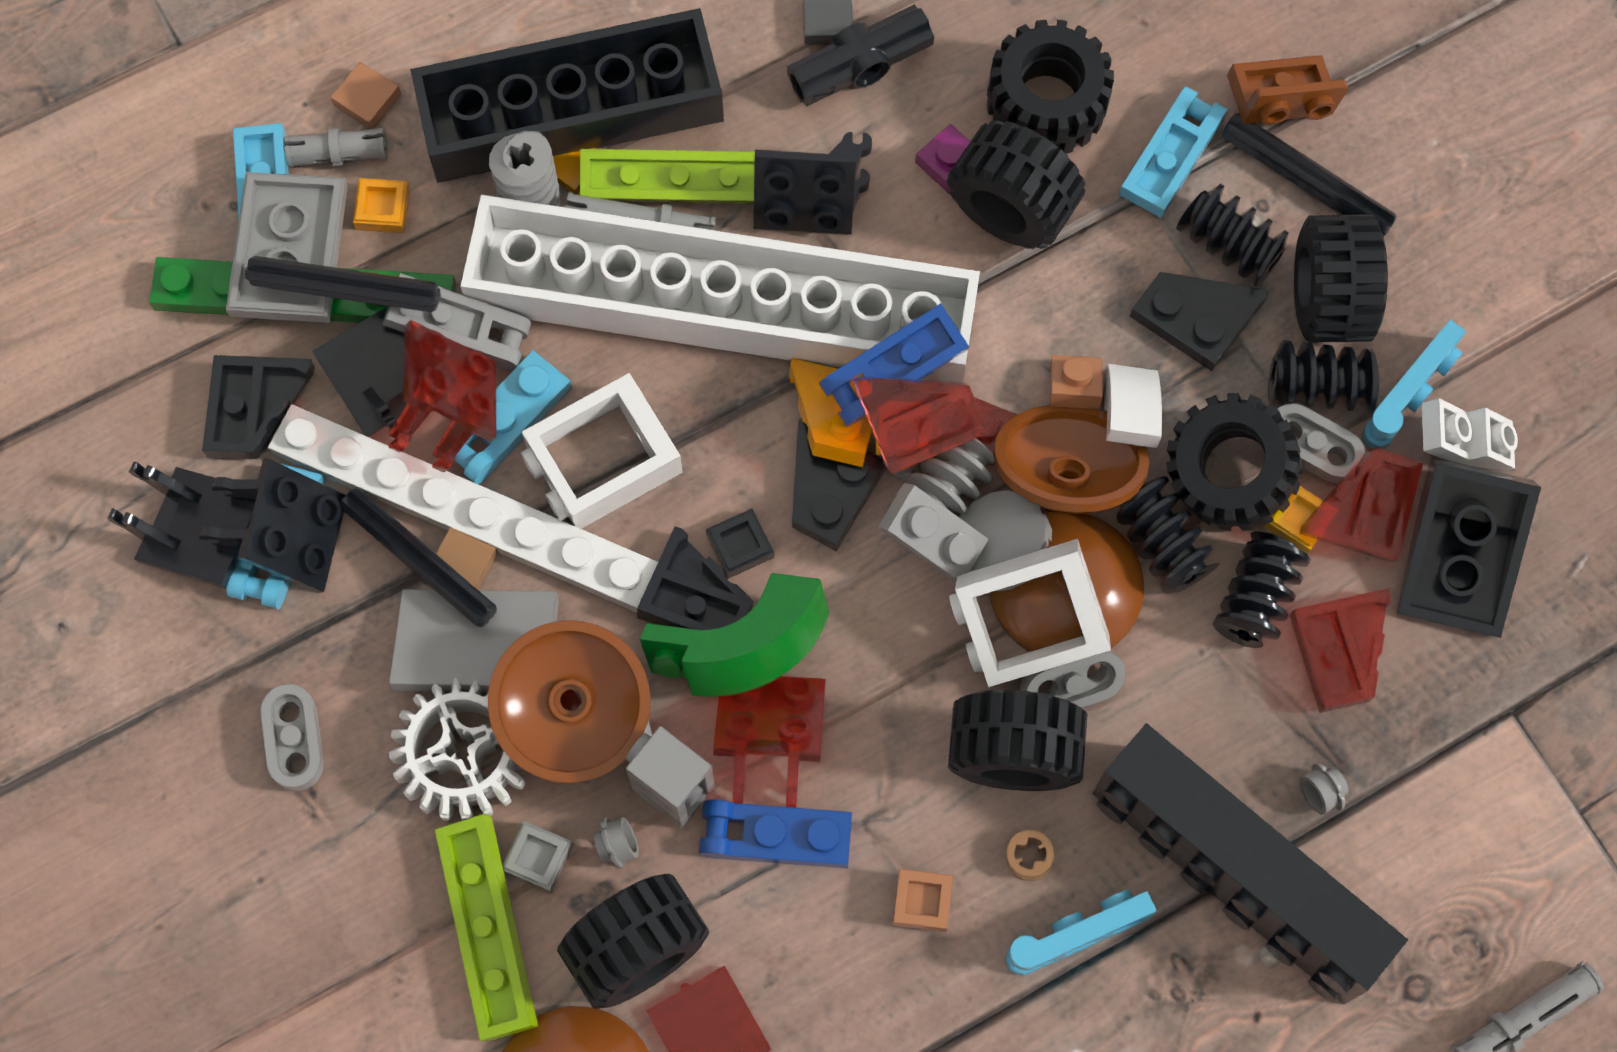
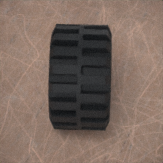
M1047 19L1037 20L1033 29L1024 24L1017 28L1015 37L1008 34L1001 43V49L996 50L987 90L988 115H993V121L998 120L1003 123L1008 121L1022 127H1027L1044 136L1065 154L1073 152L1075 142L1083 147L1090 142L1092 133L1097 134L1102 127L1114 83V70H1110L1112 60L1108 52L1100 53L1102 42L1096 36L1091 39L1086 38L1087 29L1077 25L1075 30L1067 28L1068 21L1058 19L1056 26H1049ZM1051 76L1067 83L1075 94L1062 100H1046L1030 92L1024 83L1035 77Z
M996 120L990 121L989 124L984 123L949 172V178L947 179V186L951 190L952 198L971 220L993 236L1027 249H1044L1048 245H1052L1085 194L1084 178L1079 174V169L1068 158L1067 154L1044 136L1027 127H1022L1008 121L1003 123Z
M1373 215L1308 216L1298 236L1294 260L1295 310L1297 321L1305 340L1309 343L1373 341L1383 321L1388 287L1386 246L1377 219Z
M1227 393V400L1219 401L1217 396L1214 395L1205 399L1208 406L1201 410L1196 405L1186 411L1190 417L1184 424L1179 420L1175 425L1173 431L1177 436L1175 441H1168L1166 450L1170 456V461L1166 462L1167 472L1172 478V486L1183 503L1201 521L1208 525L1212 522L1217 524L1220 529L1231 531L1232 526H1239L1242 531L1253 530V523L1262 521L1263 525L1274 521L1272 514L1277 510L1284 513L1290 506L1288 501L1290 495H1297L1300 487L1298 477L1299 474H1303V462L1300 457L1301 450L1288 421L1282 418L1279 410L1270 404L1267 407L1263 405L1261 398L1250 395L1248 400L1241 399L1239 393ZM1244 437L1252 439L1262 446L1265 453L1264 465L1258 476L1249 484L1239 488L1226 489L1213 485L1207 478V459L1212 450L1221 442L1230 438Z
M988 690L960 697L953 703L948 769L967 781L1008 790L1051 791L1078 784L1083 780L1088 714L1081 707L1063 698L1030 691Z
M662 874L640 880L600 903L570 928L560 942L557 952L592 1008H608L632 999L677 970L700 949L709 934V929L674 875Z

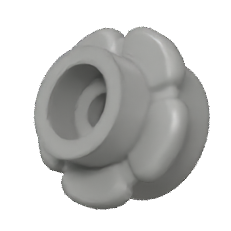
M1320 763L1313 764L1311 766L1312 771L1300 778V787L1305 799L1317 813L1322 815L1330 810H1343L1345 807L1344 796L1349 793L1345 778L1335 767L1326 769Z
M625 817L611 822L609 818H603L600 824L602 831L594 834L597 852L604 863L612 862L615 867L621 869L626 865V861L639 856V848L634 831Z

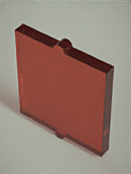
M725 966L691 986L688 983H683L680 987V992L647 1010L668 1052L772 1051Z

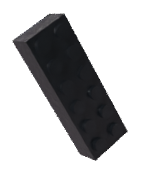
M700 8L410 69L427 150L437 183L490 172L489 155L494 145L503 137L525 130L541 133L548 140L552 149V155L557 156L577 152L580 149H598L724 121L722 90Z
M1147 723L1105 770L1092 793L1099 799L1097 806L1107 817L1118 824L1126 821L1141 834L1138 840L1151 854L1160 859H1164L1166 856L1183 869L1180 875L1189 886L1201 894L1205 895L1208 891L1225 904L1222 910L1232 922L1244 930H1249L1250 927L1256 930L1268 941L1265 947L1276 959L1287 966H1292L1295 963L1311 977L1308 980L1309 985L1330 1002L1334 1003L1338 999L1341 1003L1346 1004L1367 992L1409 940Z

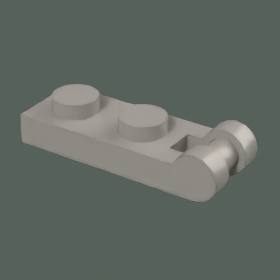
M402 273L398 275V277L416 279ZM439 286L441 298L438 308L433 312L388 306L382 325L489 361L493 366L506 371H513L520 364L522 353L519 351L522 339L528 337L531 321L522 315ZM491 327L498 329L502 333L500 343L488 339Z

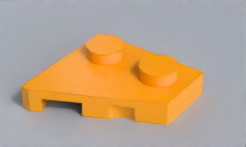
M792 358L789 380L796 387L799 397L798 409L802 422L808 427L807 438L812 455L863 467L877 419L878 408L857 423L846 427L838 415L842 411L832 395L827 397L819 385L821 380L838 368ZM862 375L850 383L858 398L872 391Z

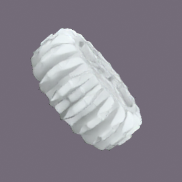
M454 678L451 686L452 693L448 694L443 692L441 686L434 683L432 693L435 698L427 703L422 695L417 694L413 701L419 709L418 713L415 715L410 711L402 710L399 714L402 722L409 727L408 730H392L391 738L393 741L404 745L389 752V758L393 763L404 764L393 773L394 779L397 783L410 782L403 793L409 801L422 796L419 807L424 813L429 814L440 803L439 816L444 821L451 819L456 807H459L463 820L473 817L472 807L479 805L483 814L491 816L493 815V808L489 801L497 796L501 804L509 805L511 798L504 788L509 784L515 789H523L525 782L519 774L515 773V770H525L518 766L503 751L497 768L484 780L481 772L482 762L487 755L497 751L496 745L499 743L492 727L487 728L485 724L475 728L466 727L459 722L456 713L474 712L489 717L488 693L485 697L484 693H481L478 679L474 681L469 692H462L457 678ZM441 721L443 728L441 739L437 744L427 749V755L421 757L422 745L427 734L435 724ZM454 730L458 732L461 740H465L468 744L469 756L467 758L471 765L470 770H468L464 761L456 755L457 748L455 744H457V741L453 734ZM438 771L440 775L450 771L458 772L464 776L468 787L461 789L446 788L432 782L425 775Z

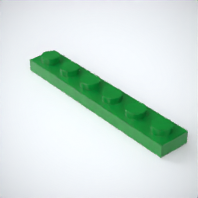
M156 257L149 304L154 311L228 315L226 304L233 261ZM350 269L398 276L402 273L419 280L435 282L437 286L453 292L456 290L455 277L449 274ZM333 298L330 321L360 323L387 306Z

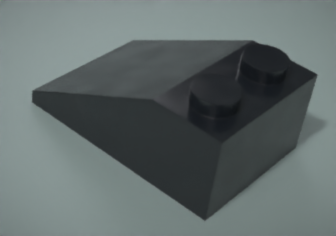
M1431 457L1418 505L1397 613L1501 638L1541 486L1534 480Z

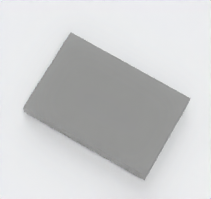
M246 172L226 311L229 317L330 323L333 298L252 286L249 280L245 278V270L248 260L253 256L337 268L348 190L345 178Z
M402 589L389 681L393 692H432L434 683L441 686L443 692H452L453 680L457 678L462 692H469L474 681L478 679L481 693H488L494 669L510 645L528 631L557 621L559 608L557 591L479 590L496 605L497 612L487 625L477 627L435 590Z

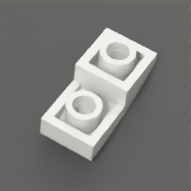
M1115 364L1107 365L1104 410L1107 411L1106 441L1153 448L1158 447L1162 437V402L1160 379L1157 370Z
M1440 398L1422 403L1424 452L1474 467L1503 471L1515 469L1514 450L1517 447L1518 439L1513 427V421L1487 408L1466 412Z

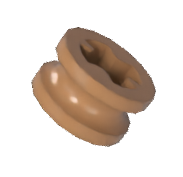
M1026 829L1018 832L1010 839L1007 846L1006 861L1008 867L1016 877L1025 881H1035L1043 878L1050 872L1054 862V847L1051 840L1044 833L1037 830ZM1028 842L1039 844L1038 853L1045 852L1046 855L1045 861H1035L1032 869L1022 867V857L1016 859L1014 856L1016 849H1025Z

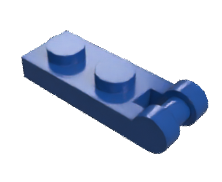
M940 303L829 374L819 382V385L827 397L831 395L834 397L842 410L838 415L846 427H849L967 351L969 345ZM862 375L872 391L858 398L850 383Z
M725 800L703 801L702 818L707 820L706 835L700 838L698 855L702 857L848 869L852 812L740 804ZM728 823L744 824L742 841L727 839Z

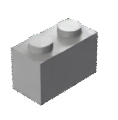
M661 726L652 737L646 733L643 734L626 756V760L630 762L626 767L632 791L681 829H683L703 804V801L715 789L712 765Z

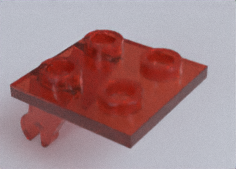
M410 320L405 325L403 401L407 405L389 433V436L394 438L389 444V448L396 452L404 451L409 445L414 432L432 411L452 419L450 426L432 454L433 457L438 458L432 465V468L440 472L447 471L453 464L456 454L473 434L491 442L496 437V361L445 337L435 330Z
M780 676L772 682L746 692L719 696L713 756L734 757L733 803H744L747 754L788 756L786 807H797L799 761H821L826 679Z

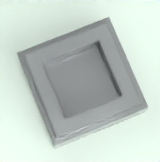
M523 821L503 863L504 873L552 893L573 847V842Z

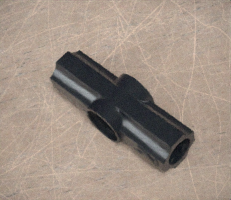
M912 5L869 27L863 22L846 27L833 38L830 46L787 66V75L797 98L807 107L852 84L856 88H865L876 83L888 73L891 65L934 45V35L923 10Z

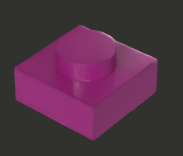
M950 123L916 153L915 163L950 194L951 190L947 186L948 174L970 141Z

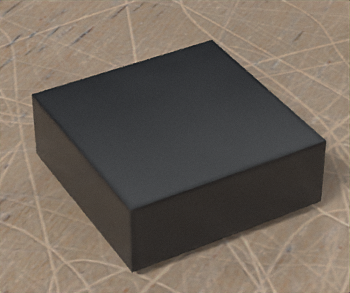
M749 509L706 529V535L728 579L774 558V551L753 509Z

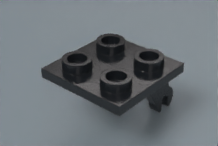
M848 132L829 154L755 150L753 228L852 234L853 212L860 193L865 192L869 188L870 175L865 169H861L860 179L855 180V176L861 159L868 156L872 151L871 136L863 133L862 143L854 144L852 141L853 133Z
M388 306L312 351L362 432L367 437L385 427L393 433L401 428L397 421L398 419L429 400L435 406H438L445 401L441 393L454 386L425 339L382 325Z
M264 459L262 461L258 479L215 477L212 486L213 491L225 490L224 495L227 497L256 500L250 525L246 529L202 526L199 539H213L212 545L240 548L238 559L314 592L323 593L344 513L340 503L347 495L271 459Z
M133 461L129 473L147 482L166 496L153 525L128 512H125L123 515L117 509H111L107 519L142 540L134 559L141 564L226 588L239 560L240 548L212 545L213 539H199L202 526L236 529L249 528L256 500L227 497L224 495L225 490L213 491L214 477L176 467L172 477H169L150 465L144 468L138 462Z

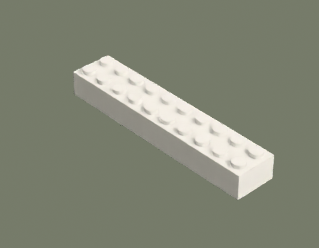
M481 195L460 287L465 296L522 315L529 320L790 361L792 358L840 368L940 303L969 345L980 271ZM968 350L920 381L931 383L944 382L951 386L962 387Z

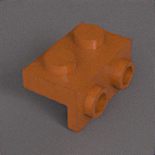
M1322 55L1237 63L1231 66L1227 74L1243 124L1263 122L1266 125H1273L1287 119L1306 117L1310 120L1323 119L1334 113L1348 91L1345 80L1331 81Z

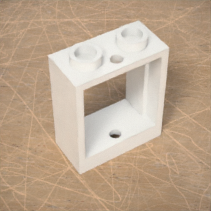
M630 373L522 431L527 449L520 452L529 472L534 479L543 475L552 490L545 494L556 517L560 521L568 517L571 524L580 529L683 473L679 452ZM619 407L650 459L577 499L546 446Z
M1078 539L959 575L956 580V593L949 595L953 614L958 625L967 623L973 642L966 643L973 671L975 674L984 672L988 687L1111 650L1110 635ZM1062 570L1083 636L997 661L976 596Z

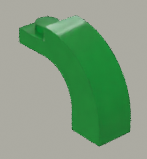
M771 573L759 602L746 616L735 623L711 630H695L646 623L639 640L651 673L669 678H687L692 696L717 697L733 695L761 687L795 667L817 642L825 626L829 610L820 579Z

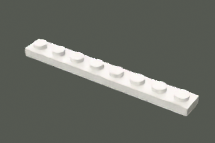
M293 404L289 407L268 446L271 454L311 472L322 474L323 477L350 489L360 488L375 500L447 531L452 527L496 547L498 553L636 613L658 564L655 560L569 523L560 521L555 517Z

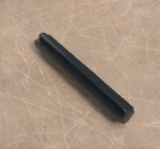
M1240 113L1234 114L1224 127L1222 135L1226 140L1340 214L1373 215L1378 221L1383 237L1395 223L1397 216L1393 211L1258 124H1243Z
M253 256L248 260L245 270V278L249 280L252 286L411 310L433 312L438 308L441 298V290L432 281Z
M360 488L351 489L347 496L341 500V509L477 627L487 625L489 620L496 614L497 607L492 601Z

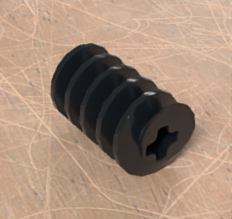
M1221 183L1209 192L1204 190L1183 213L1176 226V230L1182 232L1193 225L1190 240L1195 244L1209 236L1206 251L1210 255H1214L1225 248L1222 263L1227 267L1241 259L1238 275L1244 279L1257 271L1254 286L1257 288L1268 277L1285 252V244L1289 232L1284 230L1273 238L1268 236L1273 222L1269 218L1258 226H1254L1252 223L1257 209L1251 207L1239 215L1237 208L1240 197L1236 195L1226 203L1221 202L1225 187Z
M1283 340L1272 359L1268 380V400L1273 402L1278 389H1284L1286 403L1293 404L1298 392L1303 391L1307 406L1313 407L1319 393L1325 395L1327 408L1333 409L1340 395L1345 396L1347 410L1354 411L1359 398H1365L1367 413H1373L1376 408L1380 382L1376 354L1373 349H1363L1356 359V354L1352 347H1343L1336 358L1333 346L1323 344L1316 355L1312 343L1303 342L1295 354L1292 341Z
M1162 476L1144 484L1134 497L1120 504L1119 507L1121 508L1117 513L1116 519L1121 525L1132 524L1127 532V537L1132 542L1144 541L1138 549L1139 556L1144 560L1155 558L1149 566V572L1155 577L1166 575L1160 584V589L1165 594H1171L1185 590L1197 583L1220 564H1205L1204 560L1214 548L1212 545L1195 548L1193 543L1203 531L1200 527L1184 531L1182 526L1192 514L1189 510L1173 514L1171 508L1180 499V496L1174 493L1162 497L1160 491L1169 482L1167 476Z
M1255 531L1250 533L1252 540L1246 543L1242 551L1244 559L1239 560L1235 568L1237 577L1232 578L1228 585L1230 595L1225 596L1220 605L1222 613L1216 616L1213 626L1222 636L1237 644L1250 648H1262L1263 638L1278 640L1281 635L1280 630L1269 623L1270 620L1286 621L1289 615L1285 609L1277 605V602L1293 603L1296 598L1295 593L1284 586L1285 583L1300 585L1303 580L1302 574L1292 568V565L1307 567L1311 559L1292 542L1272 533Z

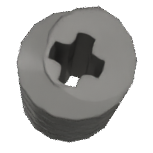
M525 130L503 137L494 145L489 155V167L498 197L560 207L561 192L557 181L552 149L548 140L541 133Z
M955 428L947 434V443L938 444L934 448V458L924 459L920 466L921 473L911 474L908 477L907 483L917 486L945 508L959 514H964L967 511V507L959 496L964 494L972 499H977L980 496V492L974 485L973 480L976 479L984 484H990L993 481V477L986 466L988 464L995 465V458L986 446L964 430ZM898 489V490L895 492V494H894V499H895V497H896V495L898 494V492H899L900 489Z

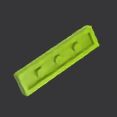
M580 149V195L618 202L754 204L755 152Z
M482 814L435 829L480 1041L489 1042L538 1027L492 817Z

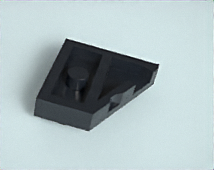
M1160 272L1132 308L1130 317L1210 371H1213L1264 303L1268 292L1261 288Z
M214 355L202 447L205 456L212 458L258 459L279 428L291 404L294 405L313 376L315 366L312 360Z
M800 418L797 434L792 528L837 551L887 466L883 464L884 459L868 450L863 467L813 456L807 438L808 427Z
M674 526L638 605L637 618L656 625L711 630L728 626L742 619L753 609L754 601L737 584H733L725 578L723 570L710 556L705 559L688 541V534L682 528Z

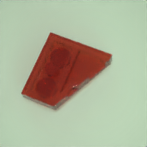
M857 377L852 379L888 471L892 474L988 433L971 388L965 382Z
M1379 448L1368 449L1301 526L1299 534L1384 561H1398L1423 462Z
M1389 588L1297 608L1290 613L1291 623L1320 713L1367 703L1375 697L1379 674L1377 662L1378 657L1382 654L1385 634H1382L1385 612L1391 599Z

